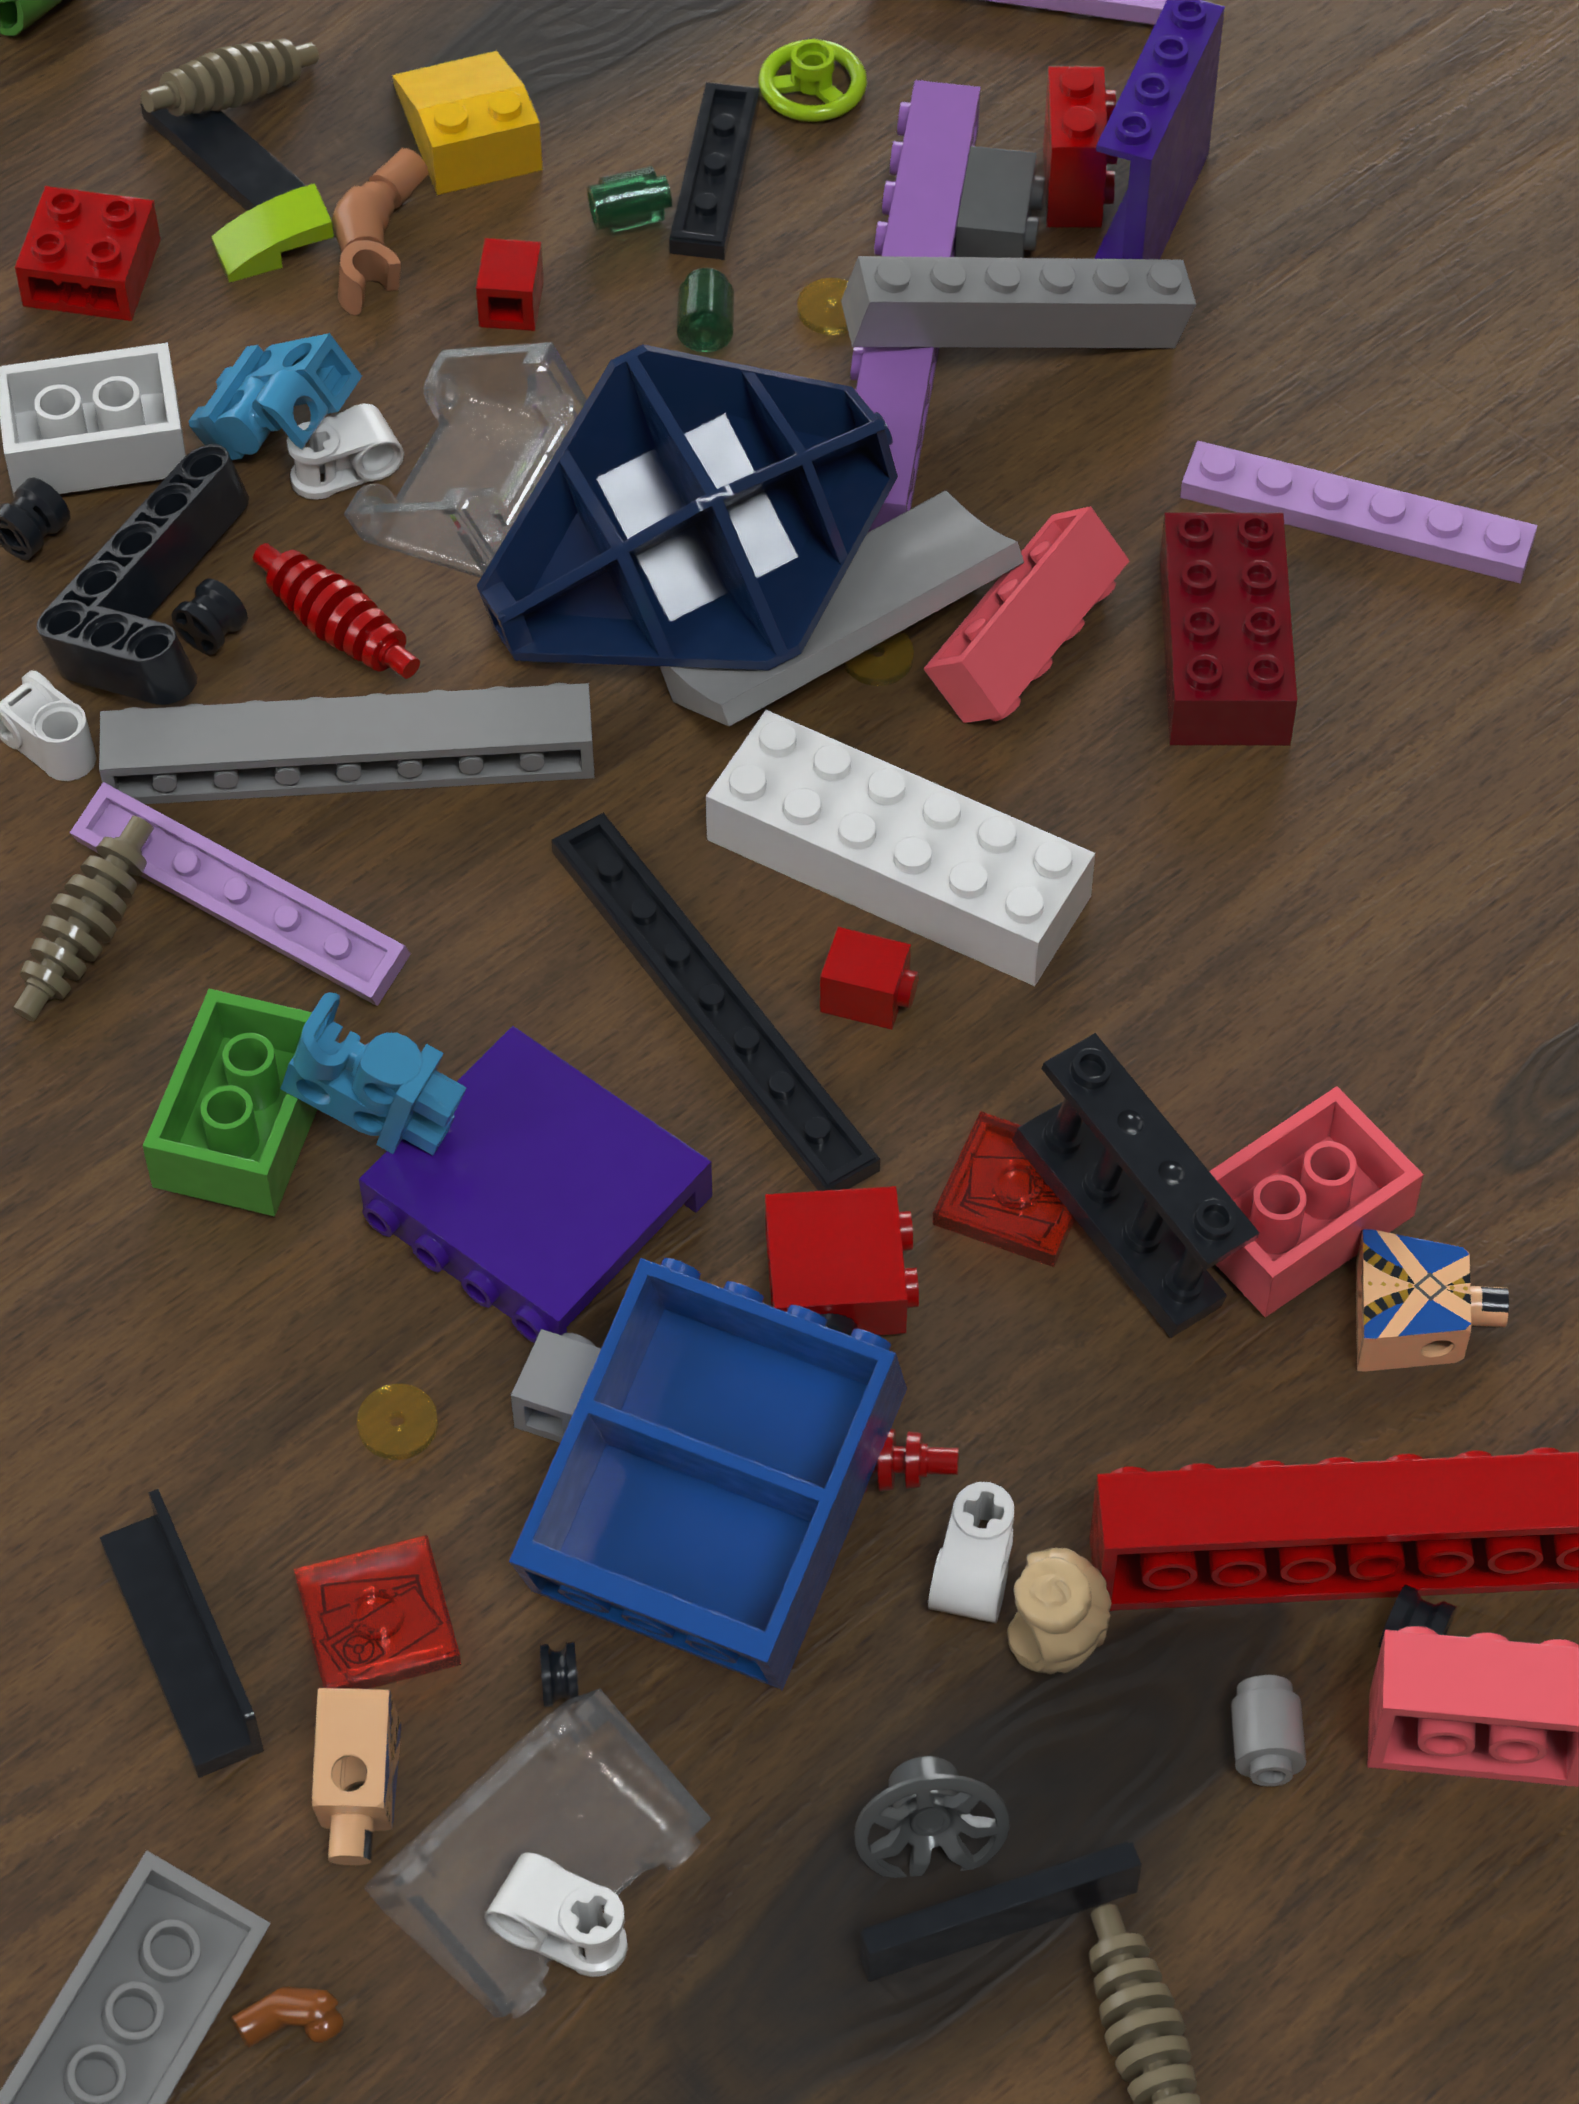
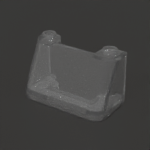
M552 342L447 349L440 352L424 383L425 400L438 420L439 425L396 498L384 485L369 484L362 486L344 513L356 533L365 542L478 578L482 577L587 401V398Z
M597 1689L565 1701L543 1718L368 1881L364 1889L392 1920L495 2018L505 2017L510 2013L516 2019L531 2009L547 1992L548 1989L541 1981L549 1971L546 1964L551 1959L535 1951L525 1950L507 1942L487 1925L484 1917L520 1855L527 1852L544 1856L560 1865L563 1869L599 1886L606 1887L619 1895L643 1871L655 1868L661 1863L670 1871L684 1862L701 1844L695 1834L711 1818L603 1691Z

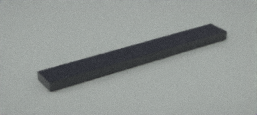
M604 812L552 839V853L816 1189L818 1191L850 1189L880 1171V1158Z

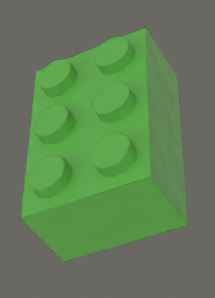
M208 989L143 1143L152 1187L270 1216L276 1215L317 1112L316 1108L281 1090L288 1065L295 1055L303 1027L312 1012Z

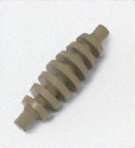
M276 39L270 42L260 41L252 44L245 43L218 48L213 52L198 57L196 60L181 65L179 68L164 73L161 76L159 87L142 92L141 102L144 109L149 113L167 108L174 116L241 107L280 89L282 86L297 81L301 75V68L318 62V50L311 42L294 46L287 39Z
M133 815L119 837H104L96 847L97 852L103 858L93 855L88 856L80 866L82 872L87 877L74 874L65 884V889L70 895L59 893L53 900L50 907L58 917L46 915L40 927L41 932L49 940L35 938L30 949V953L40 964L26 960L20 971L21 977L26 981V988L14 1005L13 1010L23 1018L34 1022L48 999L56 998L63 1000L70 992L71 986L62 976L71 980H79L87 971L86 965L79 958L86 961H95L103 951L102 946L96 940L110 942L117 928L111 920L121 921L127 909L126 903L120 897L132 898L137 887L136 881L129 874L141 876L147 865L146 859L142 856L141 849L154 828L146 820Z
M1107 1904L1094 1909L1090 1915L1099 1941L1089 1951L1091 1970L1098 1974L1094 1979L1096 1997L1103 2001L1099 2007L1102 2026L1108 2029L1104 2038L1109 2053L1117 2057L1115 2066L1122 2080L1130 2083L1127 2091L1133 2103L1201 2104L1199 2095L1192 2093L1197 2086L1194 2068L1191 2065H1187L1191 2059L1188 2039L1182 2036L1186 2027L1181 2012L1173 2008L1175 2000L1168 1986L1160 1983L1162 1974L1155 1960L1147 1958L1150 1949L1144 1937L1138 1933L1126 1932L1116 1904Z

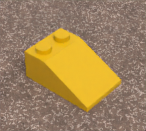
M497 51L392 75L394 87L421 156L428 167L429 176L437 195L543 170L540 122L524 84Z

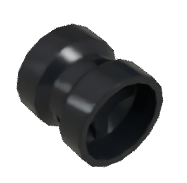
M35 477L28 478L17 488L14 493V501L0 505V545L7 552L22 560H30L44 545L43 538L47 534H57L71 519L70 510L60 494L52 486Z

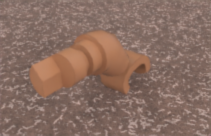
M401 148L362 186L350 188L335 207L331 220L342 252L340 255L338 300L341 307L351 315H358L362 311L365 300L366 281H378L385 287L386 291L399 290L401 262L391 249L384 246V230L389 225V216L394 212V209L400 207L411 196L412 191L429 175L425 161L416 152L408 148Z

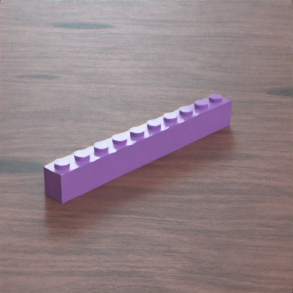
M915 80L911 103L901 102L897 134L904 136L903 142H893L890 175H897L896 182L886 181L882 214L889 215L888 222L878 221L875 237V255L887 257H955L957 221L970 146H975L979 127L980 87ZM854 347L851 363V380L858 381L855 391L874 413L878 412L883 417L890 430L893 444L889 445L898 475L868 532L911 509L940 347Z

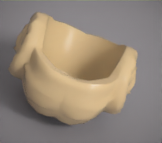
M1049 1548L1031 1552L1026 1556L1027 1565L1021 1577L1014 1585L1015 1605L1018 1612L1007 1628L1008 1644L1019 1663L1029 1670L1047 1674H1054L1056 1672L1067 1673L1078 1668L1091 1656L1095 1648L1103 1645L1109 1626L1111 1599L1106 1589L1107 1582L1105 1578L1086 1558L1067 1548Z

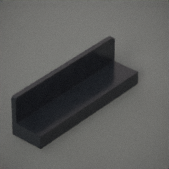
M155 1489L148 1492L154 1516L100 1537V1540L198 1778H201L264 1752L254 1711L160 1491Z

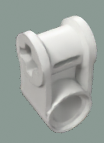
M366 403L355 405L343 412L323 418L309 439L310 447L304 446L301 450L289 437L287 438L289 454L295 461V465L290 473L291 485L298 495L307 499L318 500L328 498L337 492L360 484L382 480L399 468L404 457L402 446L379 409L374 405ZM304 422L298 426L302 430H306L310 422ZM325 473V480L321 482L320 474Z
M30 670L22 677V685L0 701V739L12 749L20 751L43 769L48 776L60 781H71L87 775L94 767L96 753L84 710L55 689L42 674Z
M977 1482L966 1486L958 1493L953 1503L944 1545L939 1550L930 1587L928 1609L992 1623L997 1622L1007 1581L1008 1561L1013 1545L1012 1526L1014 1522V1503L1010 1494L1001 1486L991 1482ZM980 1520L989 1521L987 1528H978Z
M526 1852L520 1855L484 1917L487 1925L497 1935L514 1946L535 1951L574 1969L579 1974L590 1977L605 1976L615 1971L624 1961L628 1950L626 1932L623 1929L625 1923L624 1907L618 1895L606 1887L599 1886L563 1869L554 1861L536 1853ZM602 1905L605 1906L604 1913L602 1911ZM583 1948H585L586 1957L583 1956Z

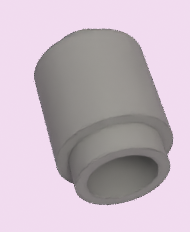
M1259 1675L1240 1682L1237 1686V1696L1231 1702L1236 1770L1240 1774L1251 1778V1781L1257 1785L1278 1786L1288 1783L1292 1780L1293 1775L1300 1772L1306 1765L1301 1699L1293 1692L1292 1683L1281 1676Z

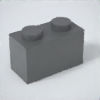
M970 146L957 221L955 257L1024 258L1025 250L1036 251L1039 217H1032L1031 211H1042L1046 177L1035 176L1037 153Z

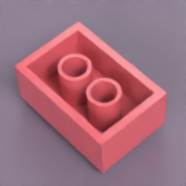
M1336 1086L1209 1171L1260 1233L1255 1241L1215 1265L1266 1318L1358 1254L1363 1229L1390 1233L1415 1215L1424 1174Z
M1420 1626L1405 1627L1398 1631L1385 1630L1370 1688L1367 1767L1579 1787V1645L1562 1639L1547 1640L1540 1644L1513 1642L1495 1633H1478L1470 1637L1438 1635L1434 1630Z

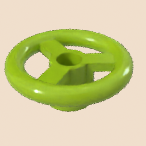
M807 39L789 43L774 51L763 63L758 83L764 100L778 113L794 120L820 122L835 119L853 109L865 93L867 76L861 61L847 48L830 41ZM791 61V74L776 76L778 70L784 64ZM835 61L845 67L851 78L850 87L845 94L832 85ZM801 91L804 94L818 96L826 104H799L785 98L782 93Z

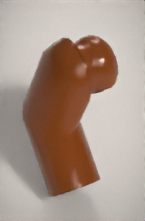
M284 1986L231 2017L240 2037L248 2048L287 2025H303L308 2038L316 2043H321L334 2037L343 2029L344 2019L336 2009L339 2002L329 1991Z

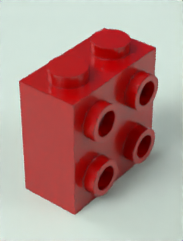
M1048 66L1043 141L1044 177H1046V227H1102L1104 204H1114L1115 174L1114 170H1107V164H1117L1118 157L1096 151V145L1116 106V91L1105 90L1104 67Z
M45 186L15 265L23 307L132 321L161 240L154 200Z
M896 1186L765 1194V1233L771 1307L787 1312L789 1305H797L818 1314L833 1313L844 1315L853 1319L858 1329L869 1331L876 1335L906 1333L907 1308L919 1307V1286L917 1268H904L903 1251L913 1250V1226L911 1211H899Z

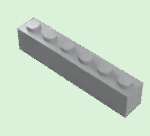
M858 256L841 300L852 347L1175 348L1196 306L1184 260Z

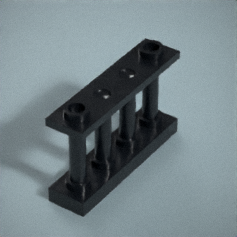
M1094 1033L1043 1063L1041 1069L1064 1096V1100L1018 1127L1012 1141L1161 1327L1172 1338L1221 1308L1227 1294L1207 1269L1255 1241L1260 1233L1108 1047Z

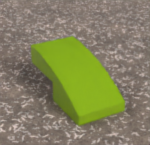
M314 183L289 191L257 205L226 224L211 237L214 249L230 283L283 268L281 252L333 238L334 233L332 220Z

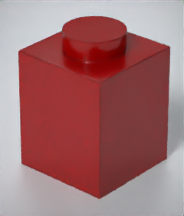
M485 238L476 284L479 327L535 331L544 283L541 242Z
M838 927L820 976V1012L893 1030L900 1007L911 1008L918 986L919 972L910 970L911 944Z

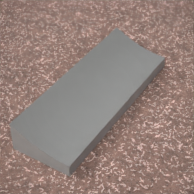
M945 490L867 533L800 655L770 670L660 666V669L674 703L724 725L731 726L1023 564L1024 560L1017 541L1005 537L982 523Z
M146 1850L1 2089L0 2104H165L271 1923Z

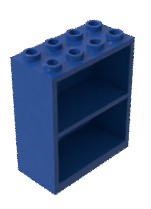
M640 1258L509 1562L534 1593L783 1690L907 1391L896 1353L889 1351L891 1344L874 1333L862 1329H853L849 1336L825 1327L827 1320L820 1314L807 1308L789 1305L787 1312L763 1304V1295L743 1284L727 1281L724 1288H720L699 1280L701 1273L681 1261L663 1258L661 1265Z

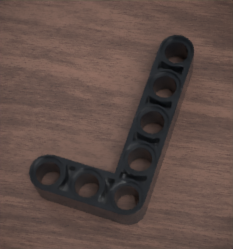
M210 444L199 447L185 456L37 620L36 628L62 677L70 681L157 705L176 703L193 691L198 677L173 627L148 618L249 504V495L225 447Z

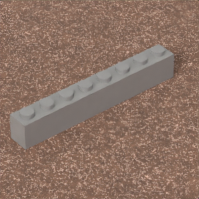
M554 683L548 686L514 688L496 686L479 690H432L426 693L391 695L374 693L357 697H311L304 700L269 702L252 700L234 704H189L182 707L147 709L130 707L123 710L100 711L99 771L102 783L105 782L143 804L595 778L589 683Z

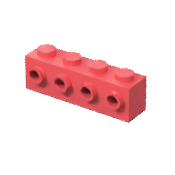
M1091 506L1052 514L1021 551L1024 563L1000 576L924 667V671L963 723L987 719L999 721L1013 713L1020 705L1021 699L1019 696L1030 682L1042 676L1053 663L1051 657L1061 644L1075 636L1085 624L1083 618L1095 603L1103 600L1114 590L1116 586L1114 580L1128 564L1129 559Z

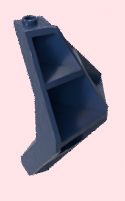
M644 344L610 360L477 584L494 630L515 661L770 670L800 655L898 478L889 445L893 444V439L885 420L878 412L874 413L851 386Z

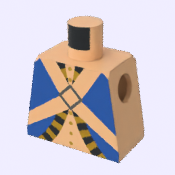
M1373 1229L1362 1230L1356 1259L1357 1371L1368 1372L1457 1363L1465 1357L1471 1334V1326H1507L1509 1313L1508 1288L1470 1286V1254L1463 1247Z
M318 1688L312 1807L321 1827L330 1829L328 1861L335 1864L359 1866L371 1863L373 1831H387L393 1827L401 1722L390 1690ZM363 1784L355 1791H347L354 1785Z

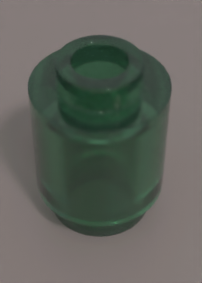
M652 166L600 177L599 184L587 186L590 213L597 230L609 228L614 233L661 222L665 219L664 209L672 208V196L665 174L657 176Z
M700 268L689 273L679 287L677 336L681 343L691 350L697 352L718 351L727 346L733 337L734 289L722 272L712 268Z

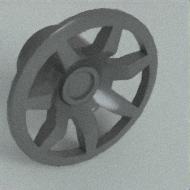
M932 1756L917 1757L900 1764L891 1773L888 1780V1788L875 1796L863 1808L854 1830L855 1845L861 1860L881 1876L893 1878L908 1877L899 1867L888 1864L883 1860V1858L898 1855L907 1843L912 1845L909 1863L910 1877L922 1876L930 1863L932 1847L938 1846L943 1848L951 1861L962 1867L960 1871L971 1870L986 1864L1000 1851L1010 1828L1009 1814L1004 1800L985 1783L970 1777L959 1776L956 1768L942 1758ZM981 1800L994 1812L996 1819L973 1816L969 1812ZM873 1823L891 1830L888 1835L880 1838L872 1845L869 1844L867 1838ZM961 1831L971 1838L977 1839L991 1836V1838L982 1849L972 1855L958 1834Z

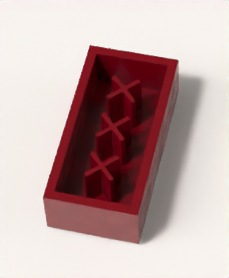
M1165 512L1160 550V575L1170 745L1291 746L1297 707V688L1284 513Z

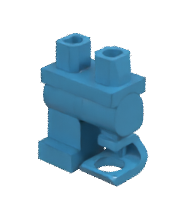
M330 333L273 344L267 347L265 351L259 345L248 346L233 367L224 369L216 381L217 390L205 406L196 409L188 421L189 426L204 445L212 444L225 447L232 460L242 459L245 454L252 455L257 453L270 432L278 431L281 428L291 441L302 450L325 415L336 413L340 410L362 378V375ZM308 405L311 420L306 430H302L297 425L293 415L294 406Z
M331 992L325 993L303 1027L295 1055L288 1065L281 1090L361 1133L379 1136L376 1145L394 1154L402 1139L434 1155L454 1121L455 1116L453 1114L458 1108L467 1087L437 1071L444 1053L428 1044L420 1052L416 1043L402 1034L383 1033L376 1036L370 1043L364 1045L359 1042L361 1037L350 1031L346 1039L339 1043L343 1026L334 1022V1018L340 1003V995Z

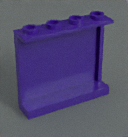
M1203 0L1166 1L1096 145L1097 152L1129 160L1130 171L1127 191L1094 259L1161 258L1209 155L1225 6Z
M514 1026L457 1081L459 1084L467 1087L453 1114L455 1116L454 1121L434 1155L402 1139L394 1154L386 1151L359 1178L363 1203L362 1212L367 1222L377 1232L386 1237H391L394 1234L412 1247L416 1257L426 1267L435 1272H440L442 1269L461 1282L465 1292L476 1303L486 1308H490L492 1305L509 1316L516 1329L533 1343H535L541 1329L558 1335L567 1333L566 1327L683 1204L697 1213L713 1196L712 1163L710 1160Z

